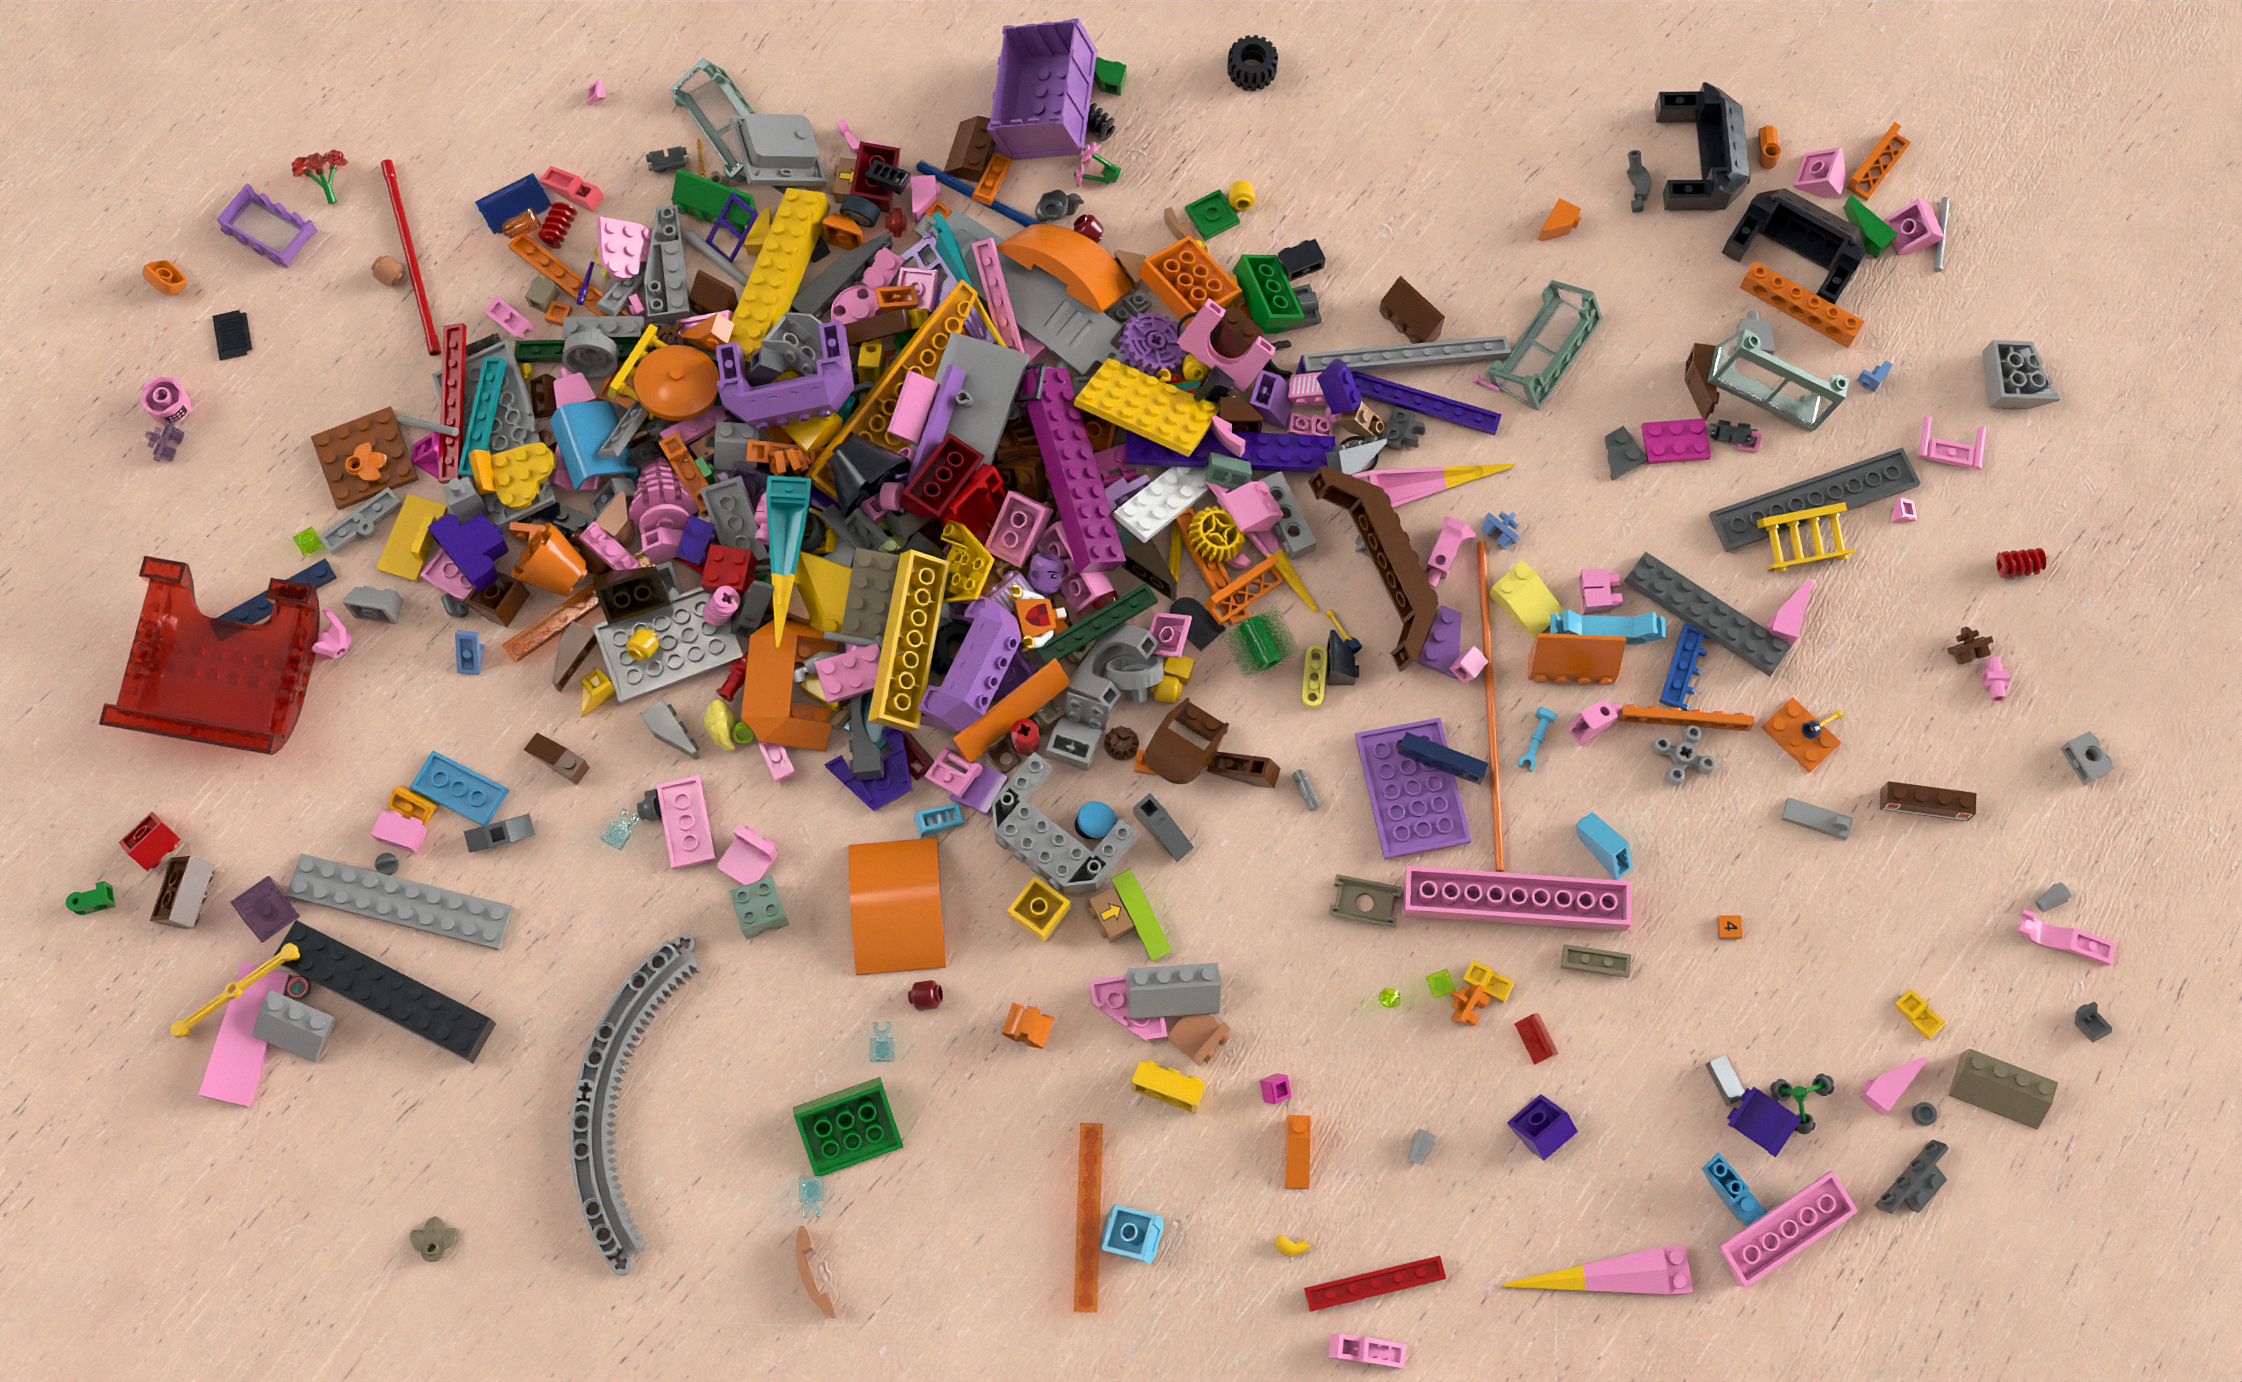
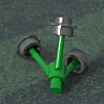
M1821 1073L1816 1076L1810 1087L1797 1086L1792 1089V1086L1786 1080L1778 1079L1771 1084L1770 1090L1772 1098L1776 1101H1786L1793 1095L1794 1100L1799 1105L1800 1114H1797V1116L1802 1118L1795 1131L1800 1134H1808L1811 1130L1815 1129L1816 1123L1813 1122L1810 1114L1805 1113L1804 1101L1807 1099V1094L1814 1091L1818 1095L1827 1096V1094L1833 1093L1835 1087L1833 1086L1834 1081L1832 1077Z

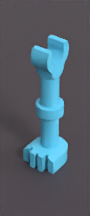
M1538 707L1535 717L1540 719L1536 732L1532 733L1529 749L1526 755L1520 758L1518 767H1521L1524 761H1528L1530 763L1529 771H1533L1535 767L1534 757L1539 745L1545 739L1544 733L1549 722L1555 721L1557 716L1553 711L1544 707Z

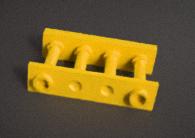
M652 324L648 326L610 384L608 397L615 400L618 394L622 395L624 393L638 401L635 390L628 387L627 380L634 378L636 366L648 355L646 351L649 347L659 349L669 346L658 340L656 326ZM650 413L648 419L653 420L655 416Z
M1846 502L1757 520L1758 528L1766 527V531H1769L1775 564L1766 566V570L1774 569L1776 573L1786 571L1787 566L1831 557H1835L1836 561L1848 559V554L1855 553V548L1845 550L1839 522L1840 513L1847 511ZM1827 515V519H1830L1836 552L1828 554L1824 553L1818 524L1820 516ZM1805 519L1810 524L1816 556L1804 558L1798 530L1799 521ZM1784 523L1789 527L1795 560L1787 562L1783 561L1777 531L1779 524Z

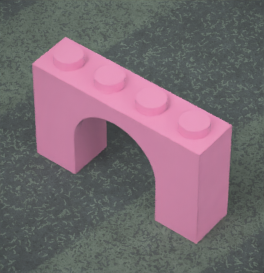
M1208 298L1181 333L1176 343L1179 344L1183 351L1194 355L1201 364H1206L1211 369L1215 365L1235 380L1232 387L1244 392L1271 359L1276 348L1259 336L1248 351L1240 357L1226 358L1218 354L1211 345L1210 333L1222 319L1226 310Z

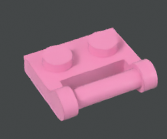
M945 747L924 777L927 781L961 799L975 777L980 775L983 767L978 763H969L966 759L955 754L952 749ZM951 761L968 771L966 774H963L945 763Z

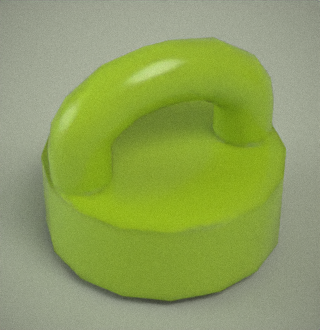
M739 722L733 727L732 735L737 743L748 744L754 739V732L744 722Z

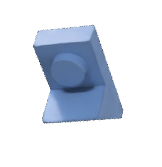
M457 630L455 633L457 673L479 675L484 653V644L479 642V632Z

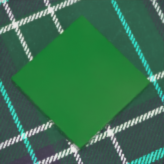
M1220 189L1185 206L1184 209L1204 241L1240 224V219Z

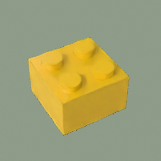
M1034 876L1009 907L1007 913L1011 920L1044 943L1070 910L1071 905L1068 899Z

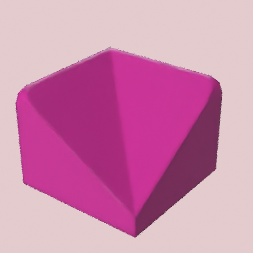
M1276 1073L1260 1080L1264 1102L1276 1104L1292 1097L1288 1075Z

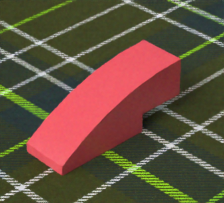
M550 166L539 180L541 184L551 191L591 212H594L604 199V195L597 186L583 182L580 176Z

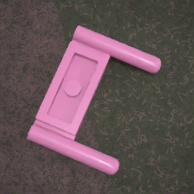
M1931 416L1923 418L1918 458H1927L1930 461L1964 468L1971 467L1974 470L1982 468L1986 435L1985 427L1981 426L1977 429L1976 445L1974 448V446L1935 438L1929 439L1932 418Z

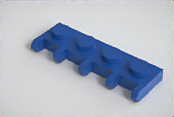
M1685 623L1682 626L1659 699L1660 703L1673 708H1681L1682 711H1689L1690 708L1688 705L1683 704L1686 693L1693 695L1695 692L1694 688L1688 686L1691 675L1699 676L1701 673L1700 669L1694 667L1697 656L1704 657L1707 654L1705 649L1700 648L1703 638L1711 639L1689 624Z

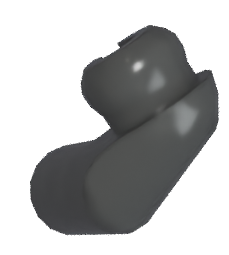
M450 594L441 596V601L448 615L458 618L468 615L469 608L465 603L462 605L455 604Z

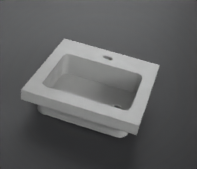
M747 114L745 117L731 116L729 123L749 185H826L827 178L819 157V150L809 120L805 116L779 114Z

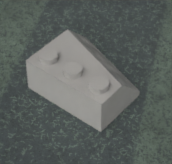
M1993 340L1982 350L1990 408L2031 409L2060 400L2058 393H2055L2051 386L2053 382L2050 376H2046L2042 368L2043 362L2033 342Z

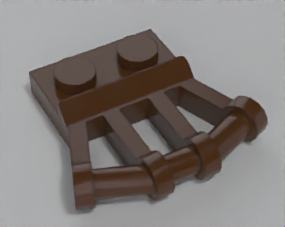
M1028 412L1023 413L1020 419L1010 424L1006 422L995 452L998 461L1021 455H1042Z

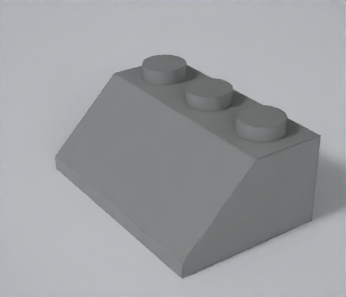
M270 990L259 1010L252 1036L316 1063L337 1021L333 1016Z

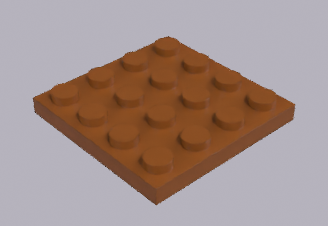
M391 406L311 436L338 510L373 498L387 487L393 490L419 480ZM369 442L372 452L383 453L388 457L386 464L378 470L381 478L376 481H364L360 476L348 474L345 469L347 458L352 456L356 447L363 443ZM359 464L354 465L353 469L359 467Z

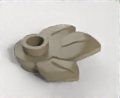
M434 1216L426 1222L423 1230H413L411 1232V1245L415 1250L421 1252L422 1257L426 1261L437 1262L443 1257L445 1249L455 1243L457 1229H445L443 1222L437 1216ZM436 1247L433 1252H429L431 1248Z

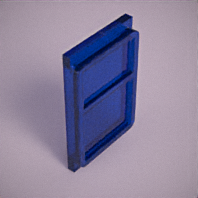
M534 173L475 201L479 212L483 215L493 234L503 233L545 212L548 207L552 206Z

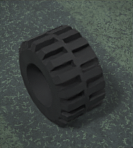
M1247 35L1245 39L1241 37L1238 39V42L1232 44V48L1229 50L1227 69L1230 80L1236 82L1237 87L1242 86L1243 90L1250 88L1251 91H1256V88L1264 89V85L1268 87L1271 81H1274L1277 72L1278 53L1276 47H1272L1273 43L1271 41L1267 42L1263 36L1258 38V35H1254V37ZM1247 60H1257L1261 65L1249 66L1244 62Z
M953 621L949 622L947 626L944 624L937 630L931 668L933 670L937 668L939 676L943 673L946 677L954 661L946 653L945 643L956 641L962 644L971 627L970 624L967 623L966 626H963V622L958 621L954 624Z

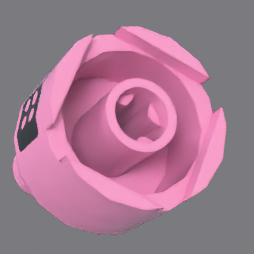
M158 376L149 380L142 388V397L140 396L142 406L155 421L162 423L164 426H170L181 421L192 410L191 400L187 392L174 378Z

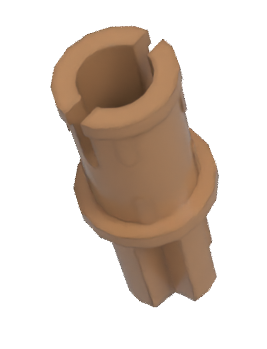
M848 702L845 705H841L842 709L829 722L837 731L852 717L851 712L848 710Z

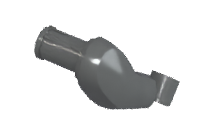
M1632 150L1628 154L1630 168L1627 171V175L1635 187L1634 198L1636 200L1631 201V208L1634 213L1644 210L1643 201H1646L1648 198L1652 180L1647 169L1642 166L1641 151Z

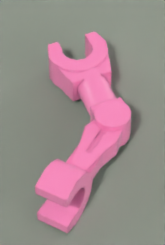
M844 119L837 122L838 131L846 138L851 151L858 153L860 142H857L852 136ZM880 141L869 142V143L884 145V143H882V142H880Z

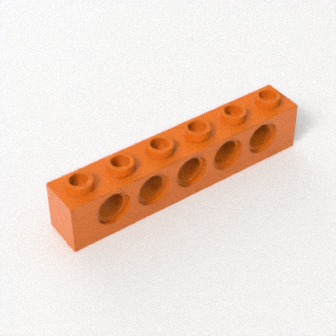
M1756 261L1747 272L1740 286L1742 290L1846 348H1849L1865 322Z

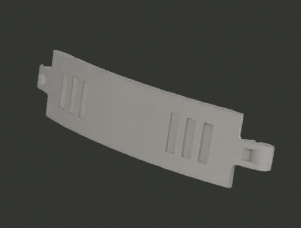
M954 209L945 221L958 242L967 272L975 291L978 292L979 299L988 304L972 244L993 238L997 247V245L1005 240L959 210ZM924 215L912 230L920 237L933 231L936 239L938 238L937 231L933 226L935 220L928 215ZM930 246L920 253L921 258L928 265L937 259ZM997 250L1018 327L1083 376H1085L1095 362L1103 365L1108 357L1118 360L1124 365H1130L1129 362H1124L1122 359L1124 355L1111 345L1113 339L1122 329L1118 323L1104 312L1100 314L1066 293L1068 285L1044 269L1036 266L1029 270ZM942 265L936 268V270L948 277Z

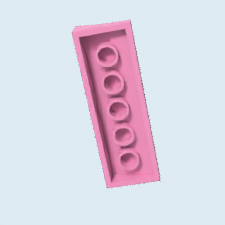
M242 962L236 982L243 979L259 966ZM272 970L243 990L239 998L229 1000L199 1095L216 1101L245 1107L251 1106L270 1047V1043L252 1036L256 1019L270 990L286 996V985L292 978V975Z
M1828 1171L1717 1247L1725 1258L1737 1285L1746 1288L1857 1213L1858 1210L1834 1172Z

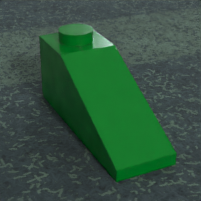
M1852 195L1847 199L1843 209L1849 222L1858 227L1866 252L1877 259L1893 243L1898 233Z

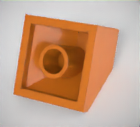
M832 213L823 220L822 224L827 244L849 251L864 244L861 229L849 216Z

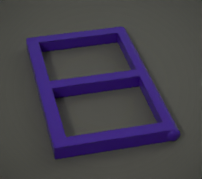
M731 193L710 231L706 243L730 263H733L759 214L735 193ZM733 201L737 202L752 215L743 234L724 219ZM721 224L739 239L730 258L712 243Z

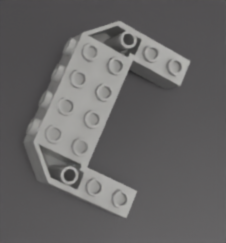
M1033 752L992 800L996 843L1003 849L1009 850L1018 861L1027 864L1036 875L1042 876L1050 886L1064 894L1097 891L1108 881L1110 872L1138 840V832L1120 819L1096 849L1091 852L1028 803V800L1052 773L1051 765Z

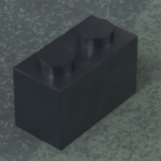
M1316 239L1302 241L1299 245L1292 248H1284L1278 253V259L1289 282L1324 269L1326 258Z

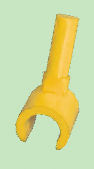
M528 363L520 366L522 378L531 379L534 375L532 367Z

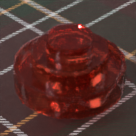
M894 207L893 212H890L889 216L885 217V228L889 229L890 233H893L894 238H901L902 231L907 230V215H902V208Z

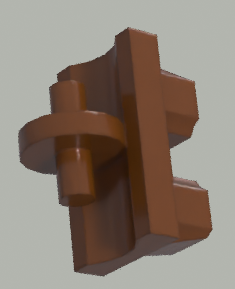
M1967 626L1961 628V635L1956 636L1958 642L1964 641V643L1947 648L1948 653L1955 655L1958 664L1972 661L1969 651L1972 649L1975 650L1977 658L1990 656L1989 644L1994 642L1992 636L1974 639V637L1979 636L1978 630L1972 631Z

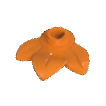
M369 442L363 443L356 447L352 456L347 458L345 469L348 474L360 476L364 481H376L381 478L378 470L386 464L388 457L383 453L372 452ZM359 464V467L353 469L354 465Z

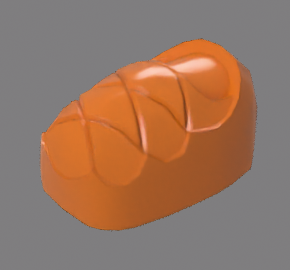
M163 260L144 265V279L154 286L155 289L167 296H174L183 291L186 278L171 262Z

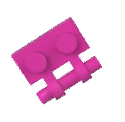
M1126 443L1093 454L1099 474L1103 478L1101 481L1104 488H1108L1121 478H1124L1128 483L1131 482V479L1138 477L1136 469L1127 470ZM1120 469L1121 474L1110 477L1108 471Z

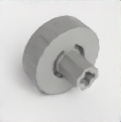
M589 327L585 332L572 334L566 339L562 361L566 369L573 374L582 372L586 379H602L609 377L616 371L619 349L612 339L603 335L601 329Z
M1123 655L1110 660L1106 665L1108 680L1117 689L1127 690L1128 699L1133 703L1147 701V687L1156 685L1164 679L1163 661L1158 655H1150L1147 660L1133 655Z

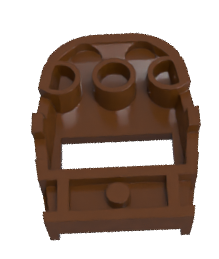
M1186 698L1166 715L1155 731L1144 755L1145 762L1150 770L1174 784H1187L1200 775V771L1210 765L1221 745L1224 734H1227L1229 723L1226 722L1224 724L1189 702V698ZM1175 719L1210 741L1206 749H1201L1169 729L1168 727Z

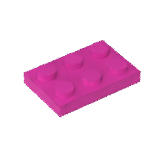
M1705 418L1645 422L1641 425L1647 464L1709 460L1711 457Z

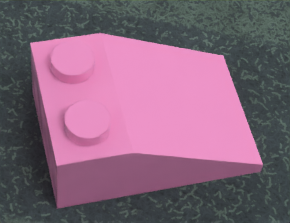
M1008 491L984 548L989 553L1022 568L1044 533L1054 509L1021 493Z

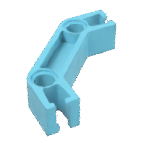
M1570 610L1562 611L1561 615L1563 617L1558 616L1556 613L1550 614L1552 634L1626 636L1625 645H1639L1666 638L1665 617L1659 616L1656 618V613L1654 612L1635 617L1581 616Z

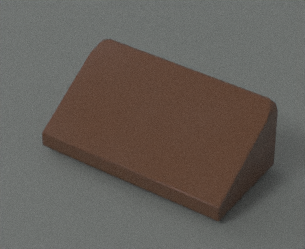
M546 373L530 380L533 414L536 419L551 417L557 410L553 383L556 378Z

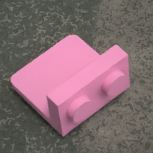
M737 825L733 831L736 839L718 862L717 867L742 885H747L761 880L778 854L772 841L765 837L763 840L756 836L757 833L748 826L743 828Z

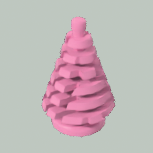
M652 447L648 450V457L645 459L632 506L629 508V520L633 519L634 525L640 529L641 534L659 527L684 531L689 516H694V513H697V504L667 459L660 454V449Z

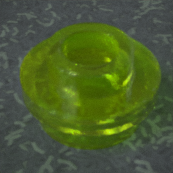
M1384 988L1379 993L1378 999L1383 1006L1393 1008L1400 1005V993L1397 990Z

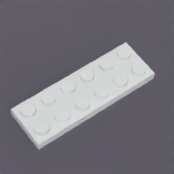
M1171 467L1114 511L1113 517L1143 543L1147 542L1187 508L1211 491V488L1205 482V468Z

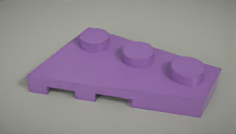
M1441 605L1417 662L1420 665L1458 679V677L1449 668L1459 657L1460 612Z

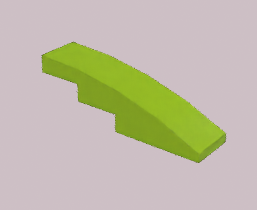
M1128 869L1110 878L1139 939L1144 945L1150 961H1154L1172 952L1132 870Z

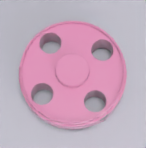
M853 286L845 289L835 298L831 308V321L839 320L842 324H847L885 314L886 312L878 308L874 288L869 286ZM839 313H844L842 316H837ZM862 343L853 346L860 348Z

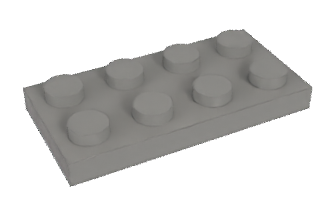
M741 475L702 487L700 492L711 521L715 525L714 529L720 545L752 550L757 561L767 558L769 553L768 546L757 542L755 539V533L760 527L754 521L755 511Z

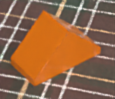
M914 285L874 289L878 308L886 313L901 309L908 310L919 305Z

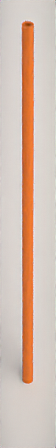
M1479 541L1477 542L1483 655L1488 660V663L1484 666L1495 866L1496 872H1504L1486 542Z

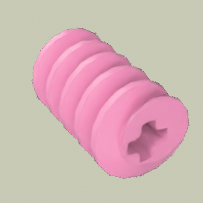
M729 586L719 587L703 609L704 620L708 624L717 627L727 623L740 605V597L737 591Z

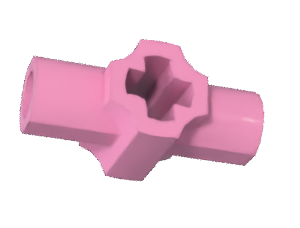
M1992 656L1986 659L1987 669L1983 671L1982 686L1985 689H1990L1992 701H2003L2006 699L2005 689L2009 686L2010 674L2007 669H2002L2000 657Z

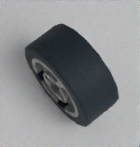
M846 195L839 212L852 218L858 225L872 228L875 227L881 210L865 198L856 195Z

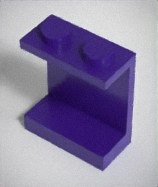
M1753 1087L1752 1090L1747 1088L1740 1097L1743 1103L1739 1109L1734 1107L1728 1115L1727 1119L1730 1120L1728 1125L1776 1158L1802 1118L1756 1087Z

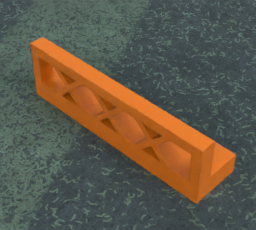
M1896 122L1892 124L1853 175L1847 186L1848 190L1866 201L1911 143L1897 134L1901 128ZM1895 140L1903 145V147L1893 150L1891 142ZM1889 155L1891 162L1882 164L1880 156ZM1879 169L1880 177L1871 178L1870 170ZM1868 183L1870 190L1866 193L1858 188V185Z
M1274 555L1212 595L1204 604L1219 625L1283 583L1284 579L1274 568L1278 563ZM1268 572L1276 580L1272 584L1263 582L1264 575ZM1248 585L1259 586V593H1249ZM1233 596H1244L1243 604L1232 603ZM1217 606L1228 607L1227 615L1222 617L1215 609Z

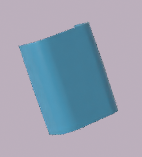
M612 402L568 403L559 407L554 412L549 421L575 491H579L588 478L596 475L624 473L625 478H631L633 483L636 481L639 473L628 443L618 457L601 459L597 454L619 424V419Z

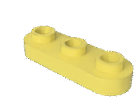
M1321 645L1310 646L1305 655L1301 700L1306 707L1312 709L1319 707L1324 698L1327 651ZM1314 655H1317L1320 657V659L1314 660L1312 657ZM1315 675L1318 679L1313 681L1310 677ZM1314 696L1316 700L1311 701L1308 697Z

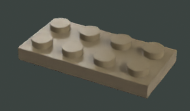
M856 548L841 634L870 639L880 635L884 640L899 555Z

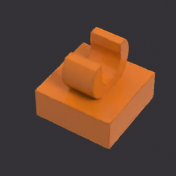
M1137 749L1134 772L1155 776L1156 773L1150 770L1145 762V750Z

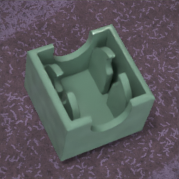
M772 876L729 891L742 932L747 940L759 936L758 933L770 927H777L779 929L789 925Z

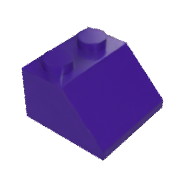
M1334 359L1317 377L1332 415L1354 411L1362 402L1361 394L1357 390L1352 373L1349 371L1347 364L1340 359Z
M1542 1094L1507 1122L1527 1148L1543 1161L1578 1132L1569 1114Z

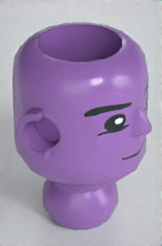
M1037 553L1032 557L1027 582L1036 594L1049 599L1048 593H1055L1059 590L1064 572L1063 560L1049 553Z

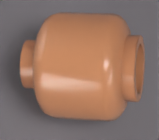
M388 255L379 256L371 267L373 277L386 286H391L394 283L399 284L404 277V274H402L403 266Z

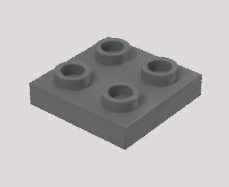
M1307 284L1292 288L1305 319L1282 332L1321 323L1316 293L1312 291L1311 285Z

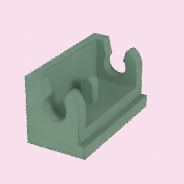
M1210 452L1209 466H1205V482L1237 489L1250 482L1252 477L1251 464L1247 461Z

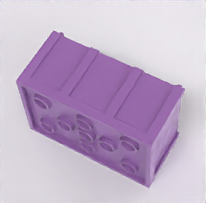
M1079 18L1062 22L1003 26V43L1001 56L998 57V75L996 88L992 95L993 107L987 131L1004 156L1013 160L1081 155L1085 142L1097 49Z

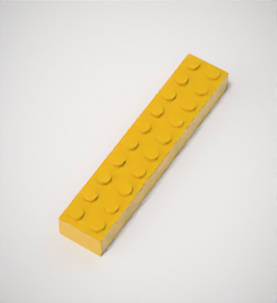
M793 188L786 189L731 322L734 323L728 343L737 342L743 348L747 374L750 372L751 354L761 347L762 340L790 309L822 231V222L827 218L831 209L825 194L822 192Z

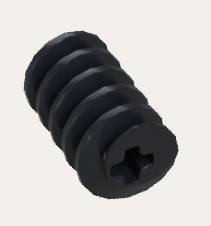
M1093 103L1089 106L1087 129L1093 132L1094 136L1099 137L1100 141H1106L1115 131V126L1113 125L1115 119L1113 117L1108 119L1109 114L1107 112L1102 114V108L1096 110L1097 104Z

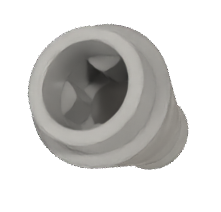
M2060 882L2053 884L2035 903L2040 911L2044 913L2049 909L2067 903L2071 893Z
M1419 1128L1417 1133H1414L1408 1159L1420 1165L1435 1144L1433 1141L1436 1136Z

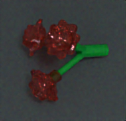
M334 149L323 156L319 153L308 155V157H297L291 163L294 177H301L303 174L311 177L323 188L329 205L337 202L331 188L334 172L337 171L338 166L348 164L341 151ZM327 162L330 164L328 182L323 174V166ZM312 170H315L316 174L320 176L321 180L313 174Z

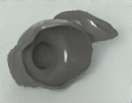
M1054 190L1042 195L1036 205L1035 214L1039 221L1060 220L1065 215L1071 216L1075 214L1079 204H1084V201L1075 193L1066 195L1062 190Z

